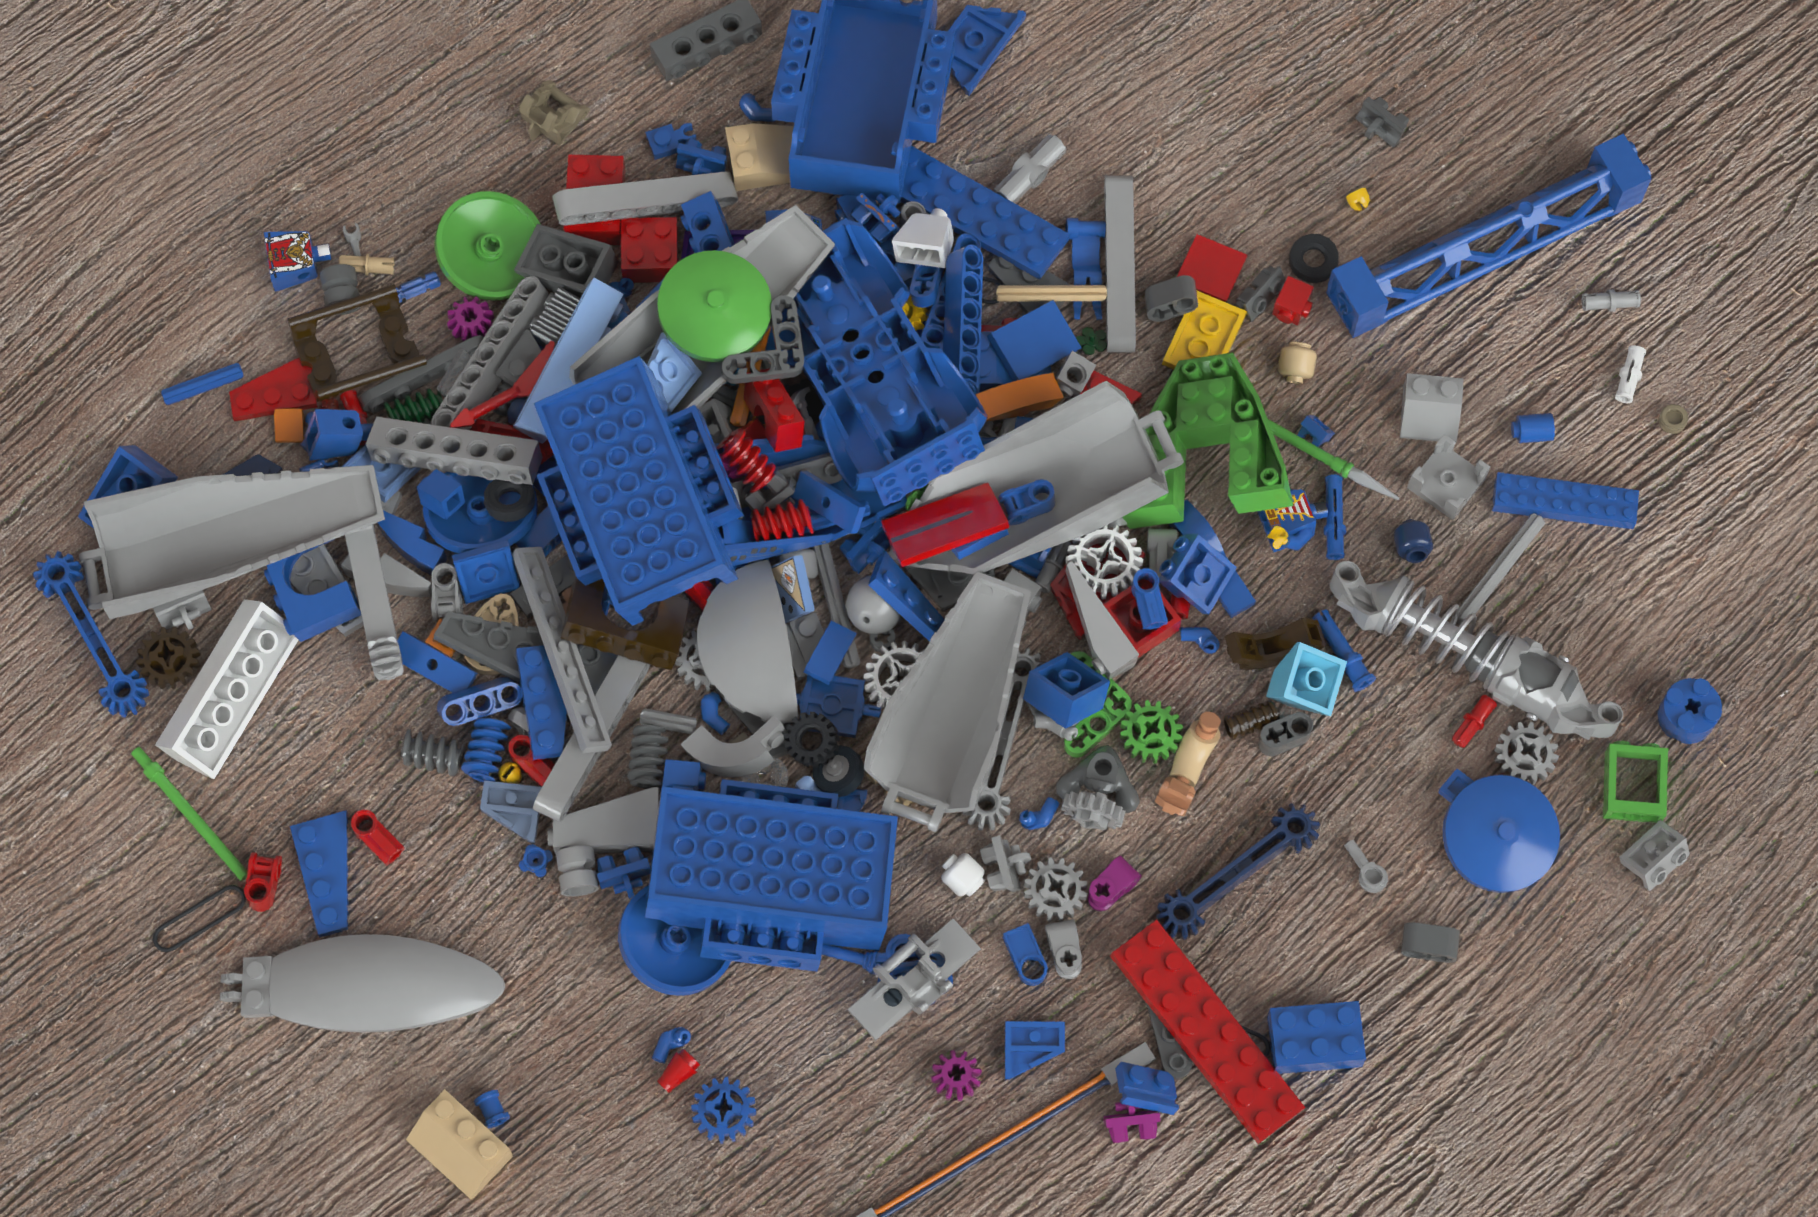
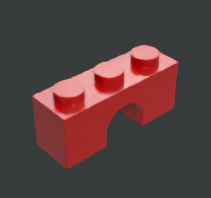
M769 368V369H761V370H758V371H759V372H767V371L770 370V368ZM773 379L745 383L743 399L754 417L764 415V435L773 450L780 452L802 447L805 421L781 381Z

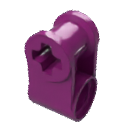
M1121 855L1116 857L1090 884L1088 894L1089 905L1092 909L1100 912L1110 909L1123 895L1133 889L1142 875ZM1097 892L1099 894L1106 892L1107 896L1101 895L1100 897L1096 896Z

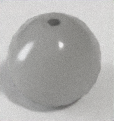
M866 576L859 579L848 591L845 605L847 615L859 630L870 634H881L891 630L902 619V616L868 585L871 576Z

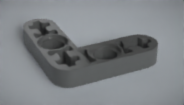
M780 295L774 298L771 303V322L776 350L735 354L726 357L722 363L721 374L727 382L739 384L798 376L802 372L804 367L802 340L796 303L791 297ZM781 304H785V308L788 309L787 322H782V313L778 310ZM783 330H791L795 334V339L789 343L784 342L780 339L779 334ZM787 350H792L793 361L797 362L795 363V368H790L789 364H784L788 358ZM762 359L768 361L771 368L767 372H759L754 365L758 360ZM750 361L751 374H747L746 362ZM731 364H736L737 368H743L738 370L737 375H733L732 371L729 370Z

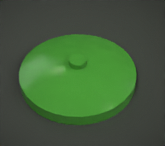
M491 191L466 195L454 202L446 210L437 227L435 254L439 266L454 286L470 296H477V298L484 300L508 299L521 280L525 278L515 273L514 269L536 225L540 224V222L526 205L509 195Z
M702 251L680 260L666 274L659 289L657 313L664 334L678 350L698 360L723 362L730 355L748 353L761 341L769 326L772 299L764 277L750 262L738 255L725 251Z

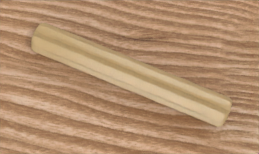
M999 285L996 288V299L999 302L1105 301L1107 297L1105 285Z

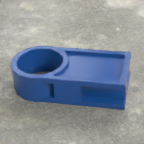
M1029 923L1003 933L1002 938L1020 980L1030 986L1041 984L1046 978L1048 967ZM1031 960L1041 963L1044 968L1042 976L1034 980L1025 977L1022 973L1024 963Z

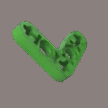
M1081 651L1071 653L1075 658L1083 661L1084 664L1096 671L1092 664L1093 659L1086 653ZM1112 678L1108 679L1110 684L1106 697L1113 690L1112 698L1117 703L1125 702L1124 710L1122 711L1120 708L1114 710V702L1107 697L1102 710L1081 720L1075 726L1078 729V735L1074 739L1079 740L1084 736V730H1082L1084 728L1088 736L1082 742L1083 748L1078 746L1072 748V740H1064V749L1071 757L1079 758L1086 755L1125 719L1127 710L1131 711V698ZM1097 717L1102 718L1106 722V727L1102 731H1095L1090 727V721Z

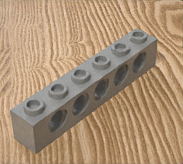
M377 416L366 442L371 460L378 463L399 464L408 468L418 467L432 471L437 469L461 476H478L488 480L510 481L514 484L524 483L533 485L543 458L537 440Z

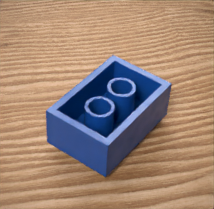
M1359 1001L1269 1009L1267 1023L1272 1066L1279 1074L1363 1067L1366 1061Z

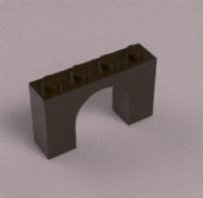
M575 577L570 592L561 639L568 640L574 644L592 647L602 652L623 656L630 660L654 665L657 668L672 670L680 651L689 600L672 596L663 601H658L654 610L652 624L642 630H627L611 622L602 609V596L605 587L603 578L585 586Z

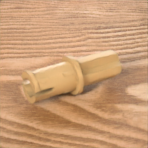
M366 254V256L341 255L338 264L351 265L355 267L357 273H365V276H369V273L394 275L395 258L370 257L369 254Z

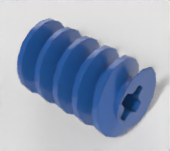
M480 718L474 722L476 730L471 732L473 740L467 745L470 751L464 755L467 762L462 764L461 770L477 781L496 782L493 777L489 776V773L499 772V769L492 765V762L502 761V758L495 754V752L505 751V746L498 742L499 740H508L509 737L502 733V730H510L511 726L497 719Z

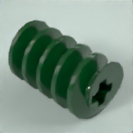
M437 385V394H434L430 388H427L426 398L418 391L415 393V401L409 395H405L404 405L396 398L394 399V408H391L387 402H384V406L390 419L416 421L417 423L425 424V418L431 422L433 415L443 400Z

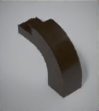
M1300 618L1285 627L1267 633L1246 634L1232 632L1224 636L1228 655L1233 663L1239 664L1240 670H1256L1277 666L1297 642L1318 650L1326 647L1318 620Z

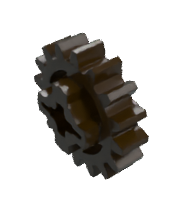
M161 627L160 635H157L154 631L150 632L152 639L150 641L147 639L142 640L145 649H137L141 659H138L136 663L139 668H142L140 673L143 678L148 677V682L152 686L158 681V685L162 690H164L166 684H170L173 690L176 689V682L179 681L186 685L185 677L190 676L194 678L196 675L192 668L200 667L199 661L195 658L201 656L198 648H195L197 643L194 638L189 639L190 636L187 631L179 635L177 627H173L171 633H167L165 627ZM172 642L179 643V644H181L182 646H177V647H176L175 645L172 644ZM168 650L172 655L170 656L169 666L165 662L167 660ZM153 668L164 671L165 675L155 672Z

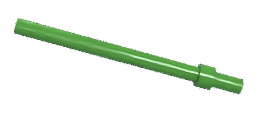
M141 747L134 749L131 755L142 766L145 776L151 782L155 781L240 881L247 878L245 867L163 774L164 769L158 762H153Z

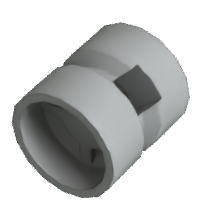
M573 846L561 849L556 853L558 871L563 872L559 876L561 895L570 897L592 894L599 889L597 873L592 870L596 865L594 849L592 847Z

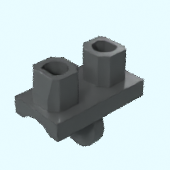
M1367 97L1363 101L1362 108L1355 119L1368 128L1365 132V137L1371 139L1377 135L1394 148L1399 143L1409 118L1402 113H1397L1395 116L1387 111L1388 103L1381 97H1377L1374 100Z
M775 470L774 477L766 484L772 492L766 496L760 490L754 493L749 491L745 494L744 500L751 509L750 517L752 518L753 509L757 508L761 516L764 515L765 506H768L770 510L774 509L771 512L775 513L776 504H780L782 509L786 511L787 502L791 501L793 505L795 504V501L789 496L795 492L794 486L797 482L792 477L786 479Z

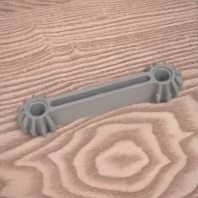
M374 524L346 534L345 538L371 664L375 677L380 681L402 676L404 666Z
M1029 648L1025 649L1024 654H1020V650H1018L996 756L1001 755L1003 757L996 786L994 788L988 787L992 773L991 769L975 810L962 812L963 815L970 816L968 819L969 825L977 821L979 822L978 830L980 831L984 829V824H988L990 830H995V821L1003 825L1005 823L1004 816L1010 815L1011 809L1007 806L1011 802L1010 797L1000 796L999 794L1023 708V696L1029 674L1024 677L1018 676L1015 670L1026 668L1028 671H1031L1045 664L1044 662H1039V653L1030 656ZM1015 690H1020L1013 721L1008 722L1006 717L1012 694ZM983 801H989L994 805V808L990 811H984L978 805Z

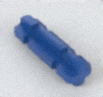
M432 271L425 274V278L420 276L400 284L401 287L397 289L399 303L402 302L403 298L408 300L427 292L426 289L428 288L432 290L439 287L441 283L437 273Z

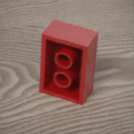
M568 154L566 189L625 183L624 156ZM621 219L564 225V232L609 245H621Z

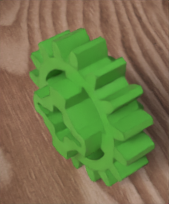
M1146 700L1143 708L1137 703L1134 704V713L1127 710L1125 713L1127 720H1122L1120 728L1124 729V731L1120 732V739L1127 740L1123 746L1124 750L1132 748L1131 757L1135 758L1138 754L1141 755L1142 763H1145L1148 757H1152L1154 764H1157L1158 756L1168 760V751L1176 753L1178 747L1175 743H1180L1183 737L1177 734L1182 732L1183 725L1175 724L1179 720V715L1174 714L1171 716V706L1162 709L1161 701H1157L1155 706H1151L1149 700ZM1166 723L1170 728V737L1168 736V733L1164 730V725ZM1157 726L1156 733L1153 732L1145 738L1146 731H1151ZM1132 727L1135 728L1134 731L1139 735L1137 741L1133 737Z

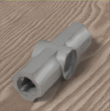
M1048 134L1030 153L1026 152L1018 158L1012 167V171L994 188V192L1016 203L1030 188L1034 189L1039 186L1047 176L1049 169L1066 153V147L1057 136Z

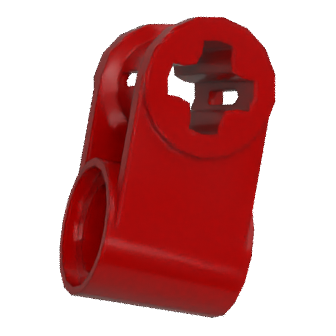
M255 852L250 854L244 894L253 910L264 912L273 906L277 884L282 871V856L276 855L275 858L258 856ZM259 890L266 891L263 898H252L255 892Z

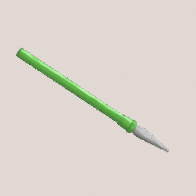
M1268 419L1273 435L1330 466L1332 470L1341 474L1342 477H1349L1359 485L1399 500L1397 495L1364 471L1355 468L1353 463H1347V461L1331 455Z

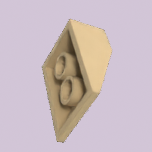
M752 123L725 128L728 154L736 191L790 183L789 154L794 126Z

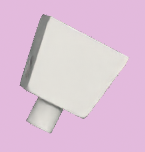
M936 208L932 210L930 215L921 213L911 215L892 239L896 262L946 268V261L951 252L954 236L951 220L947 217L944 210Z

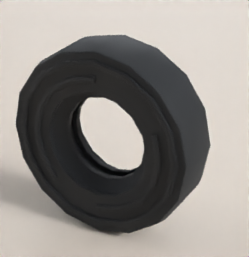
M1308 234L1300 237L1294 242L1289 253V265L1292 272L1299 279L1307 283L1326 281L1330 278L1332 270L1337 268L1339 263V253L1336 245L1328 237L1321 234ZM1309 250H1318L1325 258L1324 263L1319 267L1308 266L1304 262V254Z
M495 479L487 485L484 491V504L489 515L496 520L504 522L517 521L526 517L532 511L535 505V491L530 484H514L510 481ZM507 492H517L520 494V499L513 504L505 505L499 502L500 496Z

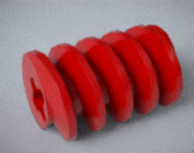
M740 428L730 433L716 448L724 449L720 455L721 459L728 456L731 457L727 465L729 468L735 465L739 466L735 473L736 476L746 474L742 482L744 485L750 482L754 483L750 489V492L754 493L770 482L775 475L774 470L776 466L774 463H767L768 456L766 454L759 455L761 448L757 445L752 446L753 439L751 437L744 438L746 431Z
M799 499L797 508L793 506L791 501L787 502L786 511L782 509L780 504H776L775 513H772L770 508L765 506L764 515L762 516L757 508L753 509L752 525L756 542H759L760 536L763 537L764 541H769L771 534L777 540L782 539L783 531L788 538H793L794 529L797 530L800 536H803L805 527L809 529L811 534H814L809 507L805 505L802 499Z

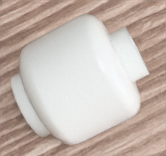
M963 853L959 857L952 854L942 865L945 869L941 877L942 881L957 896L967 894L970 897L985 882L982 878L984 875L983 867L968 853Z

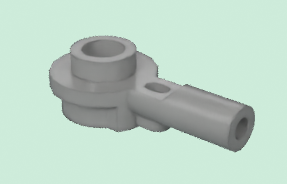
M1354 839L1347 842L1344 846L1360 868V886L1369 893L1382 891L1388 883L1386 870L1382 866L1375 864V862H1369Z

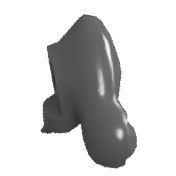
M1109 745L1101 746L1093 751L1056 783V793L1062 799H1064L1066 793L1075 792L1079 794L1081 786L1085 785L1088 790L1095 793L1108 794L1114 791L1116 793V805L1122 806V810L1126 811V813L1135 811L1140 804L1139 795L1130 782L1120 757Z

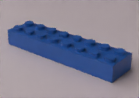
M1498 472L1494 484L1492 511L1525 516L1535 513L1542 518L1634 529L1637 523L1639 490Z

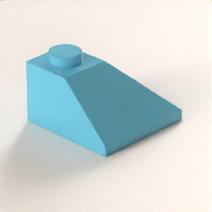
M1297 642L1274 669L1266 697L1290 707L1331 716L1347 661Z

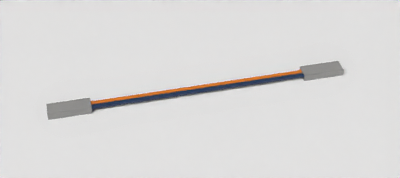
M1146 1042L1101 1068L1102 1072L1097 1077L878 1209L871 1207L856 1217H877V1214H880L879 1217L890 1216L1108 1084L1112 1087L1117 1084L1115 1068L1120 1062L1145 1067L1155 1061V1056Z

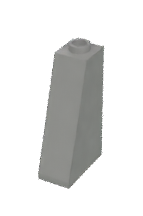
M658 787L648 788L567 814L561 822L553 819V828H548V846H553L555 855L559 850L573 846H590L594 849V854L623 853L625 850L636 846L641 852H653L660 801Z

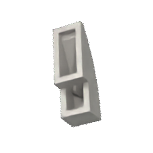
M386 553L382 555L380 559L388 593L411 597L432 596L431 582ZM348 555L341 566L344 574L354 580Z

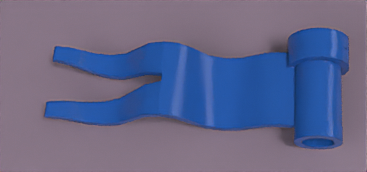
M1066 218L1065 232L1070 234L1069 240H1072L1074 285H1085L1086 278H1089L1090 285H1102L1100 238H1105L1106 222L1078 221V218ZM1073 301L1074 319H1080L1082 301ZM1091 301L1096 320H1102L1101 301Z

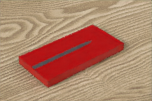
M988 482L881 521L882 528L901 567L1009 528V522Z

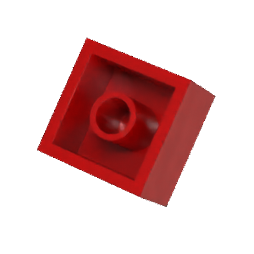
M677 217L621 219L622 278H629L633 283L661 282L669 270L679 262Z
M1148 580L1138 581L1139 587L1144 590L1153 587ZM1130 586L1103 605L1139 653V658L1180 630L1182 619L1161 593L1168 623L1160 628L1143 629L1136 599L1131 592Z

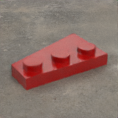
M298 357L230 391L229 395L234 422L274 415L275 409L307 410L318 408L317 400L313 395L307 378L312 369L308 366H302Z

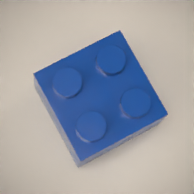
M1066 652L1029 671L1023 699L1066 729L1103 709L1110 681Z

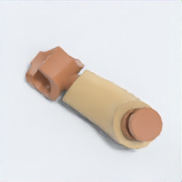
M1202 713L1199 720L1194 721L1182 737V741L1175 754L1170 776L1165 778L1154 801L1163 807L1162 811L1171 815L1175 813L1181 816L1186 815L1196 793L1194 787L1198 782L1202 769L1220 739L1218 728L1221 720L1215 713Z

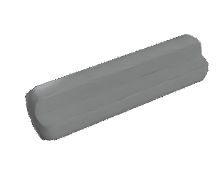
M646 708L642 709L640 715L641 725H655L676 732L692 734L697 726L696 718Z

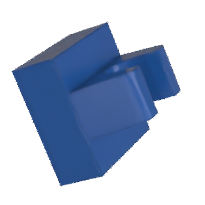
M1307 415L1301 422L1302 427L1297 435L1304 439L1306 435L1310 434L1313 437L1312 444L1319 447L1324 442H1328L1335 432L1315 415Z

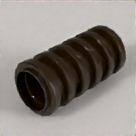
M1269 700L1266 702V705L1260 703L1257 708L1251 706L1248 711L1242 709L1240 714L1234 712L1231 717L1230 715H1225L1224 726L1228 736L1235 740L1238 735L1244 737L1247 732L1253 734L1254 730L1262 731V727L1279 720L1280 716L1274 702Z

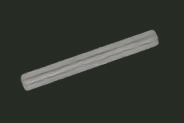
M1533 513L1528 517L1460 606L1457 624L1461 625L1468 615L1478 612L1542 529L1545 521L1540 515Z

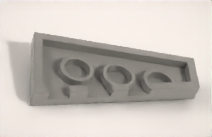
M325 544L304 553L296 561L291 572V583L303 595L317 594L346 581ZM362 615L340 624L336 628L346 637L364 626Z

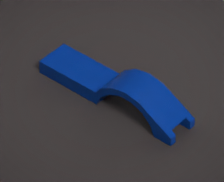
M1186 499L1184 501V521L1169 523V526L1175 528L1182 536L1185 534H1199L1227 558L1211 525ZM1235 570L1218 598L1230 618L1242 613L1256 603V600Z

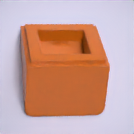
M275 409V442L302 443L305 431V415L303 410Z

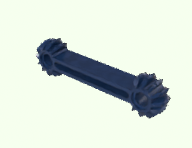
M1293 803L1289 804L1288 811L1280 807L1277 811L1278 816H1273L1271 819V823L1277 827L1275 830L1188 896L1182 897L1180 889L1175 890L1174 897L1168 893L1165 894V903H1158L1157 909L1161 913L1156 915V920L1164 922L1162 927L1165 931L1171 929L1170 937L1172 939L1176 937L1177 932L1181 933L1182 940L1187 939L1188 931L1196 936L1199 932L1197 926L1203 927L1205 924V920L1199 915L1289 846H1294L1297 854L1301 852L1302 846L1306 849L1312 847L1311 840L1318 839L1319 834L1315 830L1320 827L1318 821H1312L1315 817L1314 811L1305 814L1306 806L1304 804L1300 806L1299 810L1295 809ZM1296 823L1302 828V832L1292 833L1287 825ZM1277 839L1282 840L1256 861L1251 860ZM1220 882H1225L1223 886L1199 904L1194 903ZM1183 909L1188 913L1189 918L1179 920L1174 916L1173 912Z

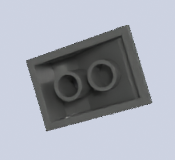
M537 224L514 271L525 278L529 276L537 277L545 288L553 292H557L560 287L581 298L587 285L593 278L608 285L619 261L609 244Z

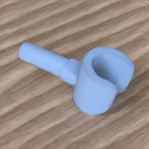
M803 776L795 784L796 789L822 792L810 776Z

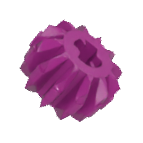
M465 296L462 304L454 301V310H448L447 313L448 319H450L447 322L448 329L453 330L452 336L455 339L461 337L462 342L474 336L480 335L485 337L494 319V313L489 310V304L486 301L480 303L477 296L474 297L472 302H469Z
M955 1050L950 1051V1059L941 1054L939 1061L942 1065L933 1064L932 1070L938 1074L931 1076V1082L940 1083L936 1087L938 1094L947 1090L946 1100H950L952 1094L956 1093L957 1100L963 1101V1092L972 1097L974 1095L972 1087H980L981 1081L975 1077L980 1076L982 1070L980 1068H973L977 1064L976 1058L966 1061V1051L961 1053L960 1058H956ZM959 1070V1075L963 1073L960 1081H954V1076L950 1078L952 1071Z

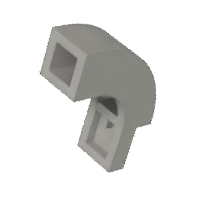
M773 716L752 736L738 743L721 742L701 725L680 745L694 762H700L701 768L707 772L723 777H742L756 773L770 765L774 759L769 751L772 748L778 747L784 741V733L788 734L783 724Z

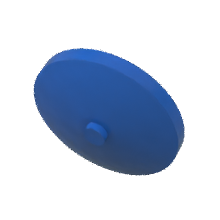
M445 472L444 474L452 475L461 484L465 503L447 520L423 506L425 524L431 537L445 549L458 554L508 540L509 547L512 546L530 530L538 511L535 491V505L526 517L511 522L496 520L489 515L484 504V491L493 480L471 475L461 476L451 472ZM507 492L500 496L499 502L505 505L513 504L520 499V494L517 492Z
M1494 775L1474 781L1454 797L1446 811L1443 822V842L1451 864L1465 880L1483 890L1507 893L1526 888L1537 882L1547 873L1558 853L1560 829L1551 803L1539 789L1520 778Z
M649 885L644 887L627 904L619 922L618 943L627 967L643 984L664 994L676 996L691 995L709 988L721 978L731 961L700 957L703 929L674 926L662 920L645 918Z

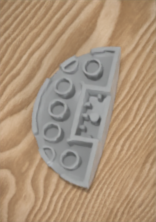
M763 560L736 570L737 580L728 584L720 582L712 591L698 622V656L709 683L716 686L724 695L725 701L741 713L748 712L761 717V720L764 722L775 716L782 724H793L792 719L795 716L798 718V707L788 634L769 560Z

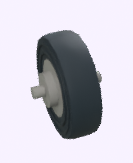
M839 745L838 751L835 750L833 752L835 757L833 759L829 757L826 765L820 763L819 767H813V779L822 792L838 794V797H843L857 789L863 780L865 770L864 763L857 752L850 747Z

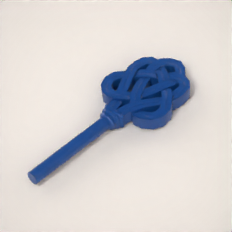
M896 935L888 942L885 953L875 951L862 954L823 944L822 955L862 965L863 969H866L870 974H875L873 968L877 964H883L898 950L896 949L905 945L909 941L908 937L911 935ZM915 952L912 953L904 961L915 958L918 960L903 962L889 974L894 979L901 975L904 977L918 964L920 958ZM934 953L929 956V958L936 959L931 961L938 968L944 965V958L940 954ZM951 975L947 980H950L953 984V976Z

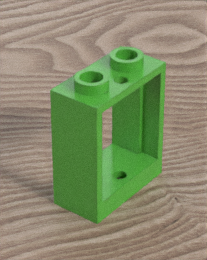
M1615 741L1613 744H1609L1605 751L1603 819L1657 823L1660 819L1664 820L1667 815L1668 748H1660V745L1655 743L1635 746L1627 741ZM1617 757L1657 761L1656 803L1616 800Z

